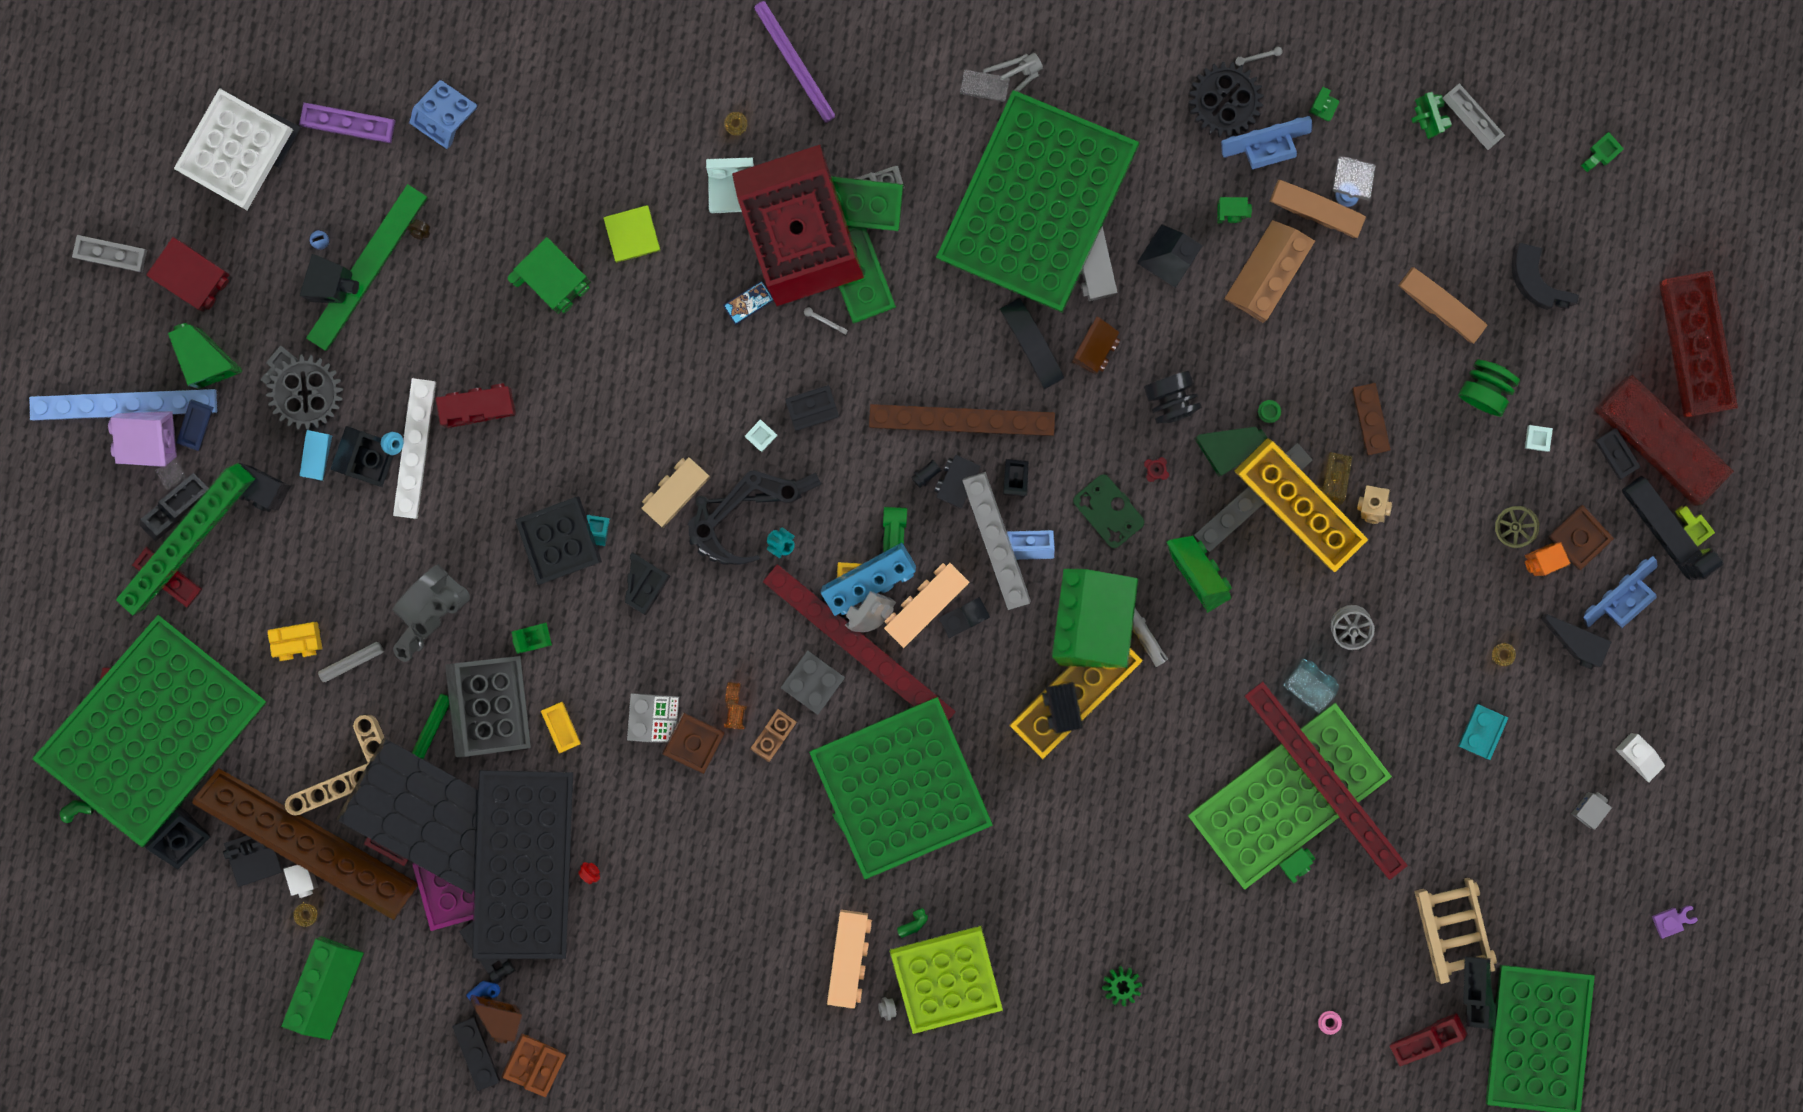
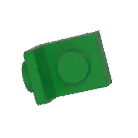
M1322 87L1309 113L1329 122L1334 115L1339 100L1329 96L1331 90Z

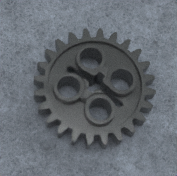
M300 354L299 361H296L293 356H290V364L282 360V369L274 367L278 373L277 376L269 375L274 382L266 384L267 387L272 389L271 392L266 393V396L273 397V400L268 402V405H276L272 413H281L279 421L287 418V426L296 422L297 429L300 428L301 424H305L306 429L309 430L310 423H313L318 428L319 420L325 424L327 423L326 415L334 417L331 411L332 408L339 410V406L335 404V401L343 399L337 395L338 392L343 391V388L336 387V384L341 379H333L336 370L328 372L330 364L327 363L322 366V358L313 362L312 355L308 357V360H304L303 355ZM302 371L305 372L307 390H311V393L307 394L308 412H304L303 397L301 394H298V391L302 390ZM314 373L322 377L321 383L317 386L309 383V377ZM289 375L296 376L298 384L295 387H288L285 384L286 377ZM314 397H321L324 400L321 408L315 409L311 406V400ZM296 398L300 401V407L297 410L288 409L287 402L290 399Z

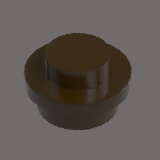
M415 219L407 227L410 235L416 239L422 240L430 236V226L423 221Z

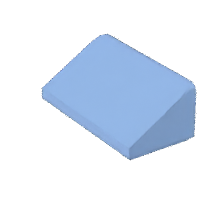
M1053 530L1007 532L1016 560L1054 558Z

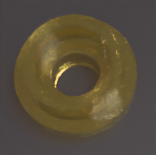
M732 112L727 115L724 121L726 131L735 136L743 134L747 129L746 117L739 112ZM733 120L740 121L738 127H733L731 123Z
M1500 643L1494 647L1492 658L1499 666H1509L1514 662L1516 652L1510 644ZM1502 650H1505L1507 652V657L1505 659H1502L1500 657V652Z
M309 903L299 905L294 911V920L300 926L308 927L317 920V910ZM303 911H308L310 913V917L308 919L303 918Z

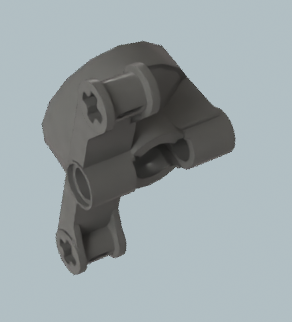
M439 564L432 567L419 578L392 609L408 626L407 630L393 647L395 656L403 662H408L412 658L413 653L424 648L423 639H426L440 627V618L448 612L451 614L456 613L470 600L469 592L453 580Z

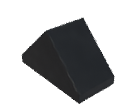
M1006 459L1002 495L1027 496L1029 461Z

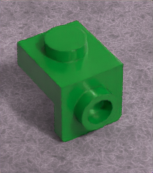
M547 623L512 631V641L517 654L552 645Z

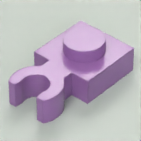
M1689 905L1684 906L1679 913H1677L1676 908H1671L1653 915L1652 918L1660 938L1663 939L1683 931V923L1693 924L1697 922L1696 917L1690 919L1686 917V913L1692 910L1693 907Z

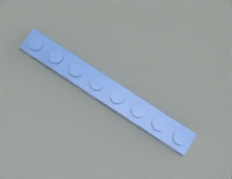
M215 389L36 396L29 397L30 420L112 417L117 413L172 411L173 415L186 414L191 399L214 407L212 413H217V394Z

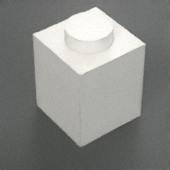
M294 865L284 869L291 896L298 894L299 898L313 894L312 889L318 887L315 874L303 867Z

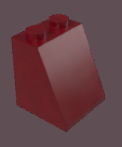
M172 237L146 276L196 309L204 312L214 305L216 301L215 295L219 290L222 291L229 282L227 278L230 274L184 242Z

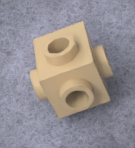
M1366 485L1365 495L1359 498L1357 510L1361 511V518L1372 524L1384 522L1385 516H1390L1392 502H1388L1390 490Z

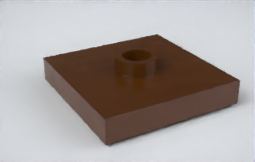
M1580 505L1547 536L1553 543L1561 542L1568 559L1578 570L1584 568L1614 539L1583 505Z
M682 712L662 754L704 774L725 732Z

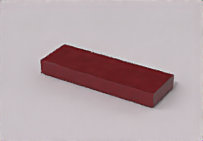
M146 547L132 566L140 571L155 552ZM177 571L162 588L186 608H189L202 591V588L180 571Z

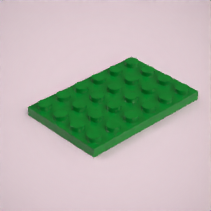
M1500 964L1496 998V1027H1493L1486 1094L1487 1105L1546 1112H1581L1594 975Z

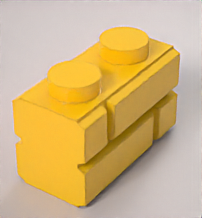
M318 622L268 630L272 658L279 657L280 661L294 659L293 654L302 653V657L317 655L316 650H322Z

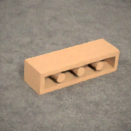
M942 563L933 572L936 577L931 582L926 579L917 588L920 593L914 599L909 596L901 604L904 609L898 615L893 612L884 621L887 624L884 629L903 648L970 583L951 563L947 566Z
M840 910L827 1005L855 1009L856 1002H861L862 989L858 988L859 979L864 980L865 966L861 965L862 956L867 957L869 944L864 942L865 933L870 934L872 923L871 919H867L868 913Z

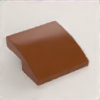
M521 1033L502 1073V1078L524 1086L528 1091L546 1097L566 1054Z

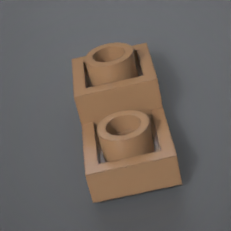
M777 709L750 750L770 762L797 722Z

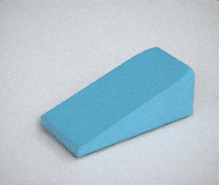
M310 430L306 431L300 476L323 481L332 435Z

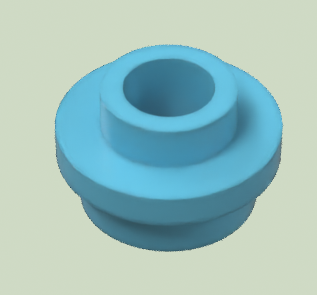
M389 432L381 439V447L389 455H396L403 448V437L397 432Z

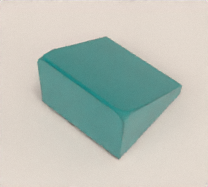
M587 515L586 517L596 545L605 546L610 518Z

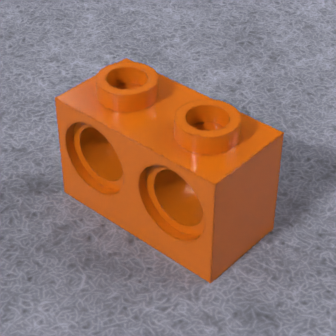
M1561 542L1548 544L1525 555L1527 559L1525 566L1530 574L1533 573L1534 576L1547 575L1570 564Z

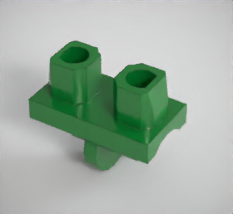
M1429 92L1415 99L1417 116L1411 118L1412 123H1420L1421 129H1425L1428 139L1445 132V129L1451 127L1450 118L1447 115L1440 117L1438 109L1444 107L1445 102L1442 95H1433V92Z

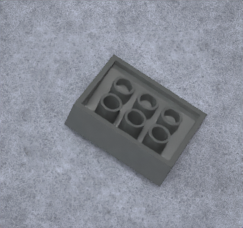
M520 656L445 665L456 757L531 748Z

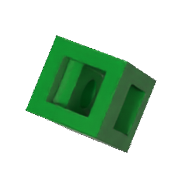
M1220 197L1217 200V224H1222L1224 219H1228V223H1241L1242 219L1251 218L1252 205L1248 204V197Z
M1300 847L1278 865L1289 880L1295 883L1297 882L1295 878L1297 875L1301 877L1310 871L1311 868L1309 866L1313 864L1312 861L1315 860V857L1308 848L1303 850Z

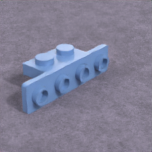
M1310 116L1299 117L1293 121L1274 124L1268 128L1229 137L1221 141L1223 157H1228L1246 152L1252 169L1297 157V151L1292 138L1311 133L1312 119Z
M1653 556L1649 560H1643L1633 574H1628L1622 578L1617 588L1606 592L1600 603L1596 606H1590L1584 613L1585 625L1590 627L1603 614L1607 613L1623 628L1657 598L1656 594L1642 580L1657 568V560Z

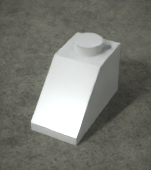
M1631 733L1615 749L1647 782H1650L1665 767L1656 751L1639 734Z

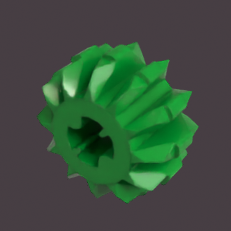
M1118 966L1119 974H1116L1113 969L1109 970L1113 977L1111 979L1108 976H1104V980L1110 983L1102 986L1103 990L1109 991L1105 997L1110 999L1114 996L1112 1001L1114 1005L1118 1003L1119 999H1121L1123 1007L1126 1006V999H1129L1133 1004L1135 1000L1132 995H1141L1135 989L1142 987L1141 982H1135L1139 975L1135 973L1130 976L1132 973L1130 967L1127 968L1125 974L1123 973L1122 966ZM1122 981H1125L1128 988L1125 991L1122 989L1123 992H1120L1117 984L1118 982L1122 984Z

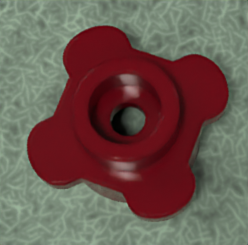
M1160 457L1158 460L1152 461L1148 459L1145 461L1144 467L1147 468L1146 479L1149 482H1153L1155 479L1166 480L1169 477V473L1166 471L1167 460ZM1156 467L1159 469L1158 472L1154 471Z

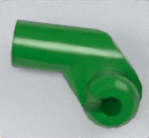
M73 800L60 810L59 815L62 822L70 823L78 813L92 815L94 808L84 801Z

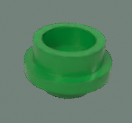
M1266 400L1258 407V416L1265 423H1273L1280 418L1281 408L1277 402Z

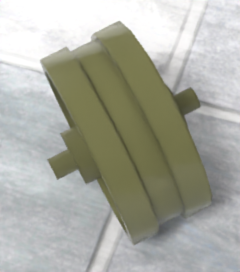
M1512 506L1503 510L1498 515L1495 522V532L1498 539L1504 545L1511 548H1521L1531 544L1536 539L1540 523L1537 515L1531 509L1524 506ZM1514 510L1525 511L1519 521H1517ZM1508 512L1511 514L1512 523L1502 520ZM1529 514L1534 523L1524 524L1523 521ZM1501 523L1510 526V529L1503 534L1500 529ZM1534 527L1532 537L1524 531L1525 528ZM1512 532L1514 533L1513 543L1504 538ZM1519 532L1528 541L1522 544H1518Z

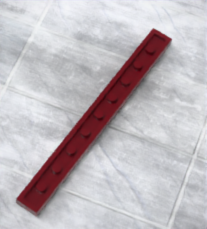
M778 564L764 579V584L913 707L937 697V695L862 633L848 629L845 626L848 623L839 614L834 616L828 605ZM939 698L949 721L956 711Z
M1260 682L1244 695L1246 700L1387 879H1392L1408 865L1264 682Z

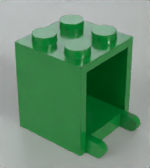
M548 237L508 275V281L515 287H520L526 282L557 314L561 311L566 313L573 306L572 301L577 296L582 297L590 289L588 285L591 283Z

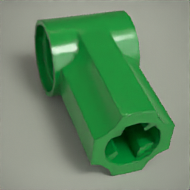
M884 507L883 527L885 530L883 552L900 543L904 545L907 508Z

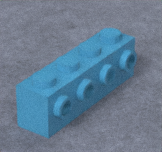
M900 543L823 585L821 594L834 616L840 613L845 615L851 606L860 602L863 604L870 591L885 593L894 587L893 584L900 580L905 582L911 579L916 571V565L903 543Z

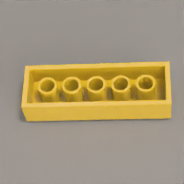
M1267 438L1234 470L1333 572H1336L1368 541L1359 529L1272 440Z
M1130 648L1128 668L1068 666L1049 686L1074 682L1081 719L1083 720L1142 662V659ZM1041 693L1009 725L1043 759L1071 731L1055 734L1054 729L1049 730L1047 716L1051 715L1049 706H1044Z

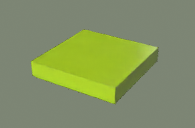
M648 205L603 217L616 263L661 251Z

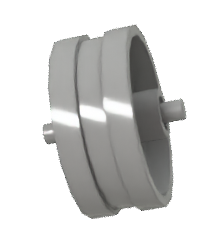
M1347 605L1340 608L1334 613L1330 626L1335 641L1341 647L1348 650H1357L1365 647L1374 636L1375 627L1369 613L1357 605ZM1350 614H1356L1354 618L1348 617ZM1361 615L1365 616L1368 619L1366 621L1358 623V620ZM1343 617L1345 618V624L1338 623ZM1369 626L1366 633L1359 628ZM1336 628L1346 629L1339 636H1337ZM1348 634L1351 636V641L1343 640ZM1358 635L1362 636L1360 639L1355 640V637Z

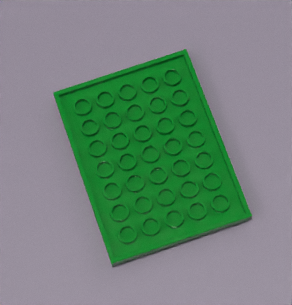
M1013 90L936 258L1063 313L1140 143Z
M157 615L32 759L143 848L267 702L162 617Z

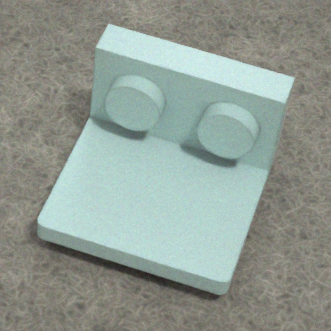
M753 158L706 159L710 213L742 212L737 199L732 173L753 167Z

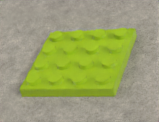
M981 926L890 950L913 1034L1003 1011Z

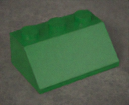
M1193 536L1167 541L1172 560L1207 613L1231 599L1229 590L1232 587L1225 577L1221 579L1217 573L1220 571L1219 567L1213 559L1209 560L1205 555L1207 549L1201 541L1197 542Z

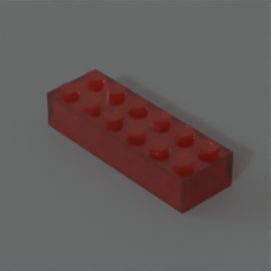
M1713 270L1667 278L1660 281V290L1684 418L1738 408Z
M1633 375L1625 377L1594 409L1613 429L1617 428L1622 438L1694 506L1702 505L1734 472Z

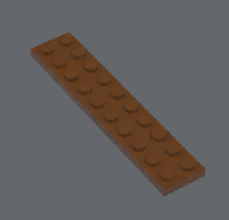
M220 768L217 769L193 799L192 804L392 920L397 918L418 887L417 882L303 816L289 814L284 805Z

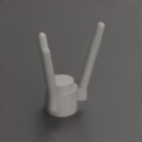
M1032 53L1029 56L1025 54L1019 58L985 68L983 73L1019 63V67L1000 76V79L1004 80L1020 71L1025 76L1029 74L1015 88V91L1020 92L1031 80L1039 76L1038 71L1042 70L1043 66L1036 53Z

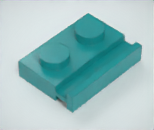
M1476 704L1458 747L1491 760L1508 717Z

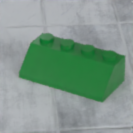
M323 936L316 938L281 1027L305 1036L330 1040L364 952Z

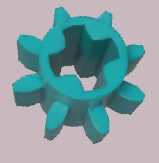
M783 527L779 531L773 530L767 537V544L769 545L767 550L778 558H781L782 555H789L795 546L793 541L795 536Z

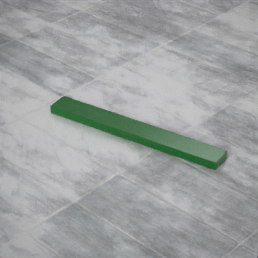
M406 185L351 269V280L359 282L357 294L347 293L343 303H329L306 339L323 350L328 351L407 231L408 225L412 223L428 199L427 196L412 186Z

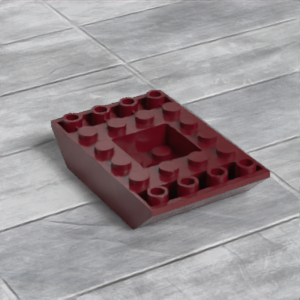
M821 144L732 173L737 199L767 288L776 306L864 278ZM793 221L802 223L803 231L800 234H794L791 231L790 225Z

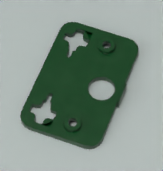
M1107 475L1098 476L1073 499L1075 506L1111 548H1118L1144 526L1143 517L1133 507L1124 492H1121ZM1087 492L1090 495L1091 500L1089 502L1093 510L1085 505L1082 507L1079 505L1081 502L1079 497L1083 493ZM1115 497H1119L1124 501V508L1120 511H1116L1111 507V501ZM1107 528L1114 532L1119 531L1121 533L1119 536L1121 541L1118 543L1116 541L1110 542L1109 538L1111 535Z

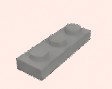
M1460 83L1443 97V100L1487 150L1505 136Z
M77 235L72 258L142 273L147 250Z

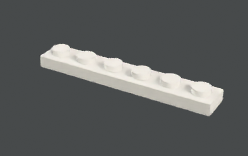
M414 378L411 381L393 516L418 519L436 387L435 381Z

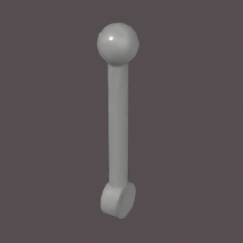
M1276 47L1272 51L1247 58L1238 57L1235 63L1237 66H1241L1246 62L1271 55L1280 56L1283 51L1282 48Z
M805 308L804 314L806 316H812L839 332L847 334V329L814 313L811 308Z

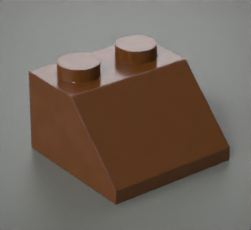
M1096 316L1072 362L1095 375L1099 370L1103 372L1109 362V359L1106 358L1110 350L1114 352L1120 342V339L1117 338L1119 331Z
M471 995L470 1000L491 1037H494L493 1040L503 1044H507V1041L514 1042L522 1017L517 1006Z

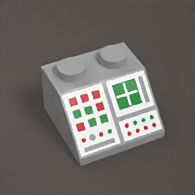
M632 693L630 697L627 740L667 743L678 722L679 696Z

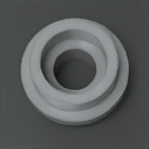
M882 998L881 1003L878 1004L881 1017L889 1021L892 1017H896L895 1003L892 998Z

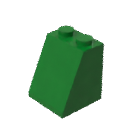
M183 323L175 326L174 331L168 333L188 386L201 389L243 373L241 368L202 329Z

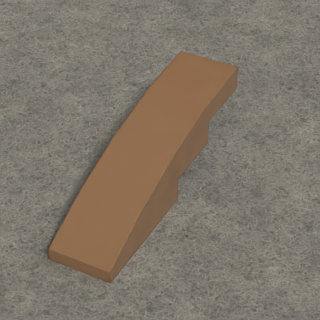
M1282 180L1277 181L1270 202L1307 220H1313L1330 229H1336L1353 238H1358L1366 216L1341 204Z
M1411 267L1398 285L1425 310L1436 315L1448 327L1455 329L1470 343L1474 344L1488 326L1451 294L1414 267Z

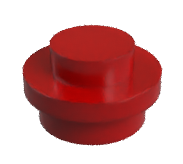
M584 862L580 866L579 876L586 883L592 884L600 880V871L595 864Z

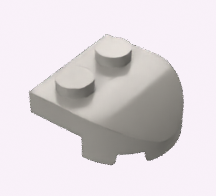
M870 591L860 608L853 606L849 608L846 615L849 622L845 626L854 632L872 631L881 626L885 619L893 613V607L896 602L890 597Z

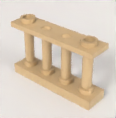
M1470 878L1464 879L1466 887L1435 895L1428 894V891L1425 889L1414 891L1436 981L1440 984L1450 982L1448 975H1452V972L1464 969L1465 959L1452 963L1445 962L1443 953L1446 952V949L1480 942L1482 955L1476 957L1490 958V972L1495 971L1494 964H1497L1494 951H1490L1477 896H1480L1479 887ZM1468 896L1471 910L1439 918L1433 915L1432 907H1435V904ZM1474 919L1476 933L1447 940L1439 939L1437 930H1440V927Z

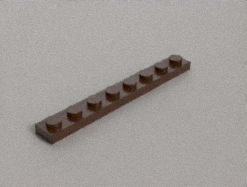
M870 404L869 428L1054 436L1055 424L1054 412Z

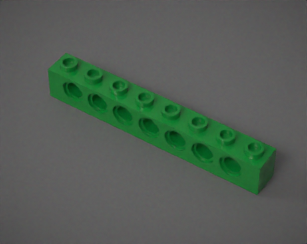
M239 463L226 468L118 596L116 601L132 616L144 610L252 484L255 478Z

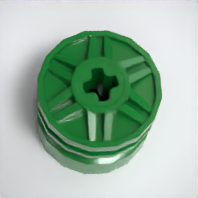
M1477 359L1473 364L1477 370L1473 369L1469 372V375L1476 382L1465 381L1458 393V397L1485 413L1502 417L1509 404V401L1502 394L1514 395L1515 390L1512 387H1518L1520 379L1496 363Z

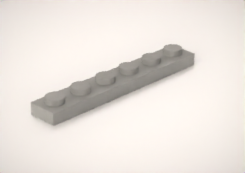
M986 472L964 478L962 481L1008 610L1030 604L1031 600Z

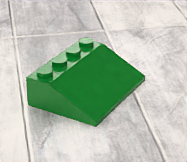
M1088 569L1063 570L1052 657L1060 666L1128 668L1138 579Z

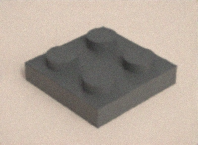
M807 651L781 686V689L818 715L845 677L810 651Z

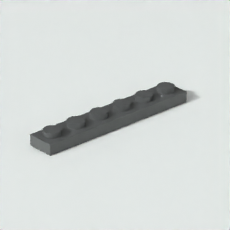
M1298 443L1285 453L1300 470L1313 461ZM1248 486L1193 536L1204 544L1209 553L1265 502Z

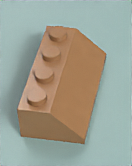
M1272 220L1224 299L1264 323L1274 310L1315 240L1295 228Z

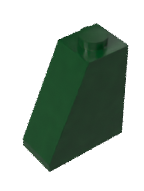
M1256 427L1200 434L1194 439L1218 477L1244 462L1267 439V436L1262 429L1258 430Z

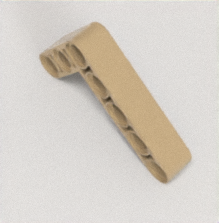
M359 716L353 725L367 764L289 796L285 801V809L289 814L300 815L352 793L358 782V773L360 771L364 772L374 755L370 750L371 742L374 740L380 745L383 738H385L374 716ZM364 719L369 720L371 723V729L368 732L361 728V722ZM338 780H342L346 785L343 793L336 789ZM317 789L322 790L324 793L322 801L316 800L314 796ZM295 798H299L302 801L303 806L301 810L294 808L293 801Z

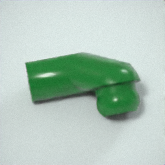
M923 908L913 912L915 920L897 928L901 938L918 932L928 921V914H925Z

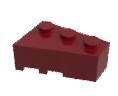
M504 383L491 385V389L487 390L474 388L468 390L467 393L459 394V392L445 394L442 397H435L440 424L446 428H453L515 416L516 411L512 390L508 386L505 387Z

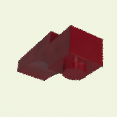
M1455 1013L1391 1043L1390 1048L1401 1067L1440 1052L1444 1047L1464 1040L1467 1032L1458 1014Z

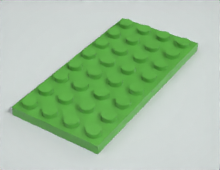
M1336 703L1331 704L1300 728L1358 803L1392 777ZM1281 743L1187 815L1244 890L1339 818Z

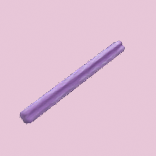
M759 2L755 6V10L824 122L831 121L835 118V114L766 2Z

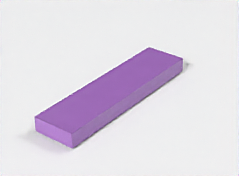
M303 103L299 125L391 143L395 120Z

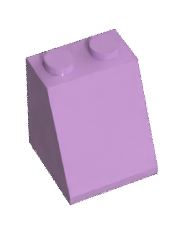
M172 411L117 413L109 420V433L113 435L111 454L112 457H115L116 464L166 466L177 457Z

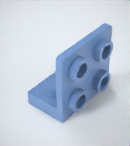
M439 80L413 107L409 123L448 149L453 143L456 130L476 110L477 105L442 80Z

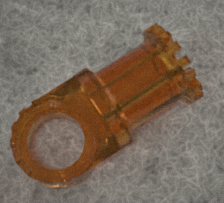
M727 682L725 703L726 708H728L727 723H724V727L745 729L743 717L747 706L737 705L741 683Z

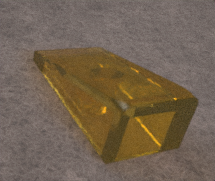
M1330 452L1321 491L1332 503L1341 505L1346 498L1352 457ZM1335 460H1341L1344 462V464L1335 462Z

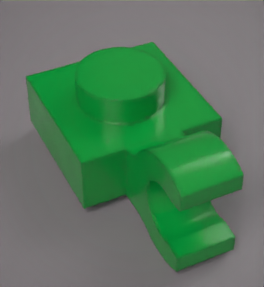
M1608 132L1590 148L1593 155L1581 167L1588 172L1600 161L1605 166L1624 148Z

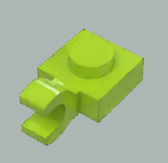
M1680 506L1674 511L1679 519L1685 523L1683 528L1697 547L1715 533L1701 514L1694 517L1687 506Z

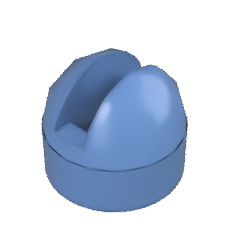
M317 230L310 235V244L314 248L321 250L328 246L329 237L323 231ZM324 237V239L313 242L315 238Z

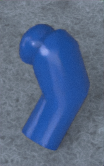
M482 981L468 992L466 996L469 1000L471 995L496 998L501 990L499 985L494 982Z

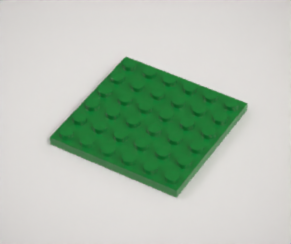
M938 696L809 751L864 880L993 826Z

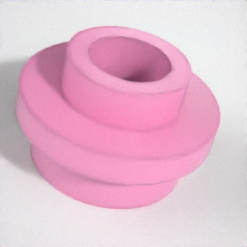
M1334 1011L1323 1012L1318 1019V1026L1325 1034L1337 1033L1342 1025L1340 1016ZM1332 1018L1334 1021L1333 1025L1326 1026V1020Z

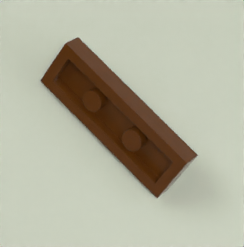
M1376 383L1352 388L1367 456L1390 451Z

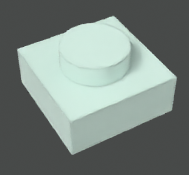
M761 419L745 435L761 452L778 436Z
M1528 425L1525 449L1549 452L1553 428Z

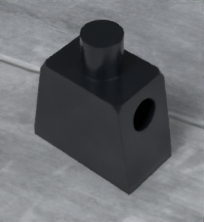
M312 254L299 296L314 303H343L347 293L357 294L359 282L351 280L352 272L345 267Z

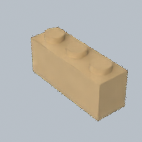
M689 457L687 460L682 458L674 467L675 473L671 477L666 475L658 484L661 488L655 494L649 493L642 501L645 504L642 509L663 528L711 478Z

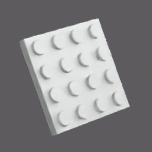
M219 88L174 169L248 210L293 129Z

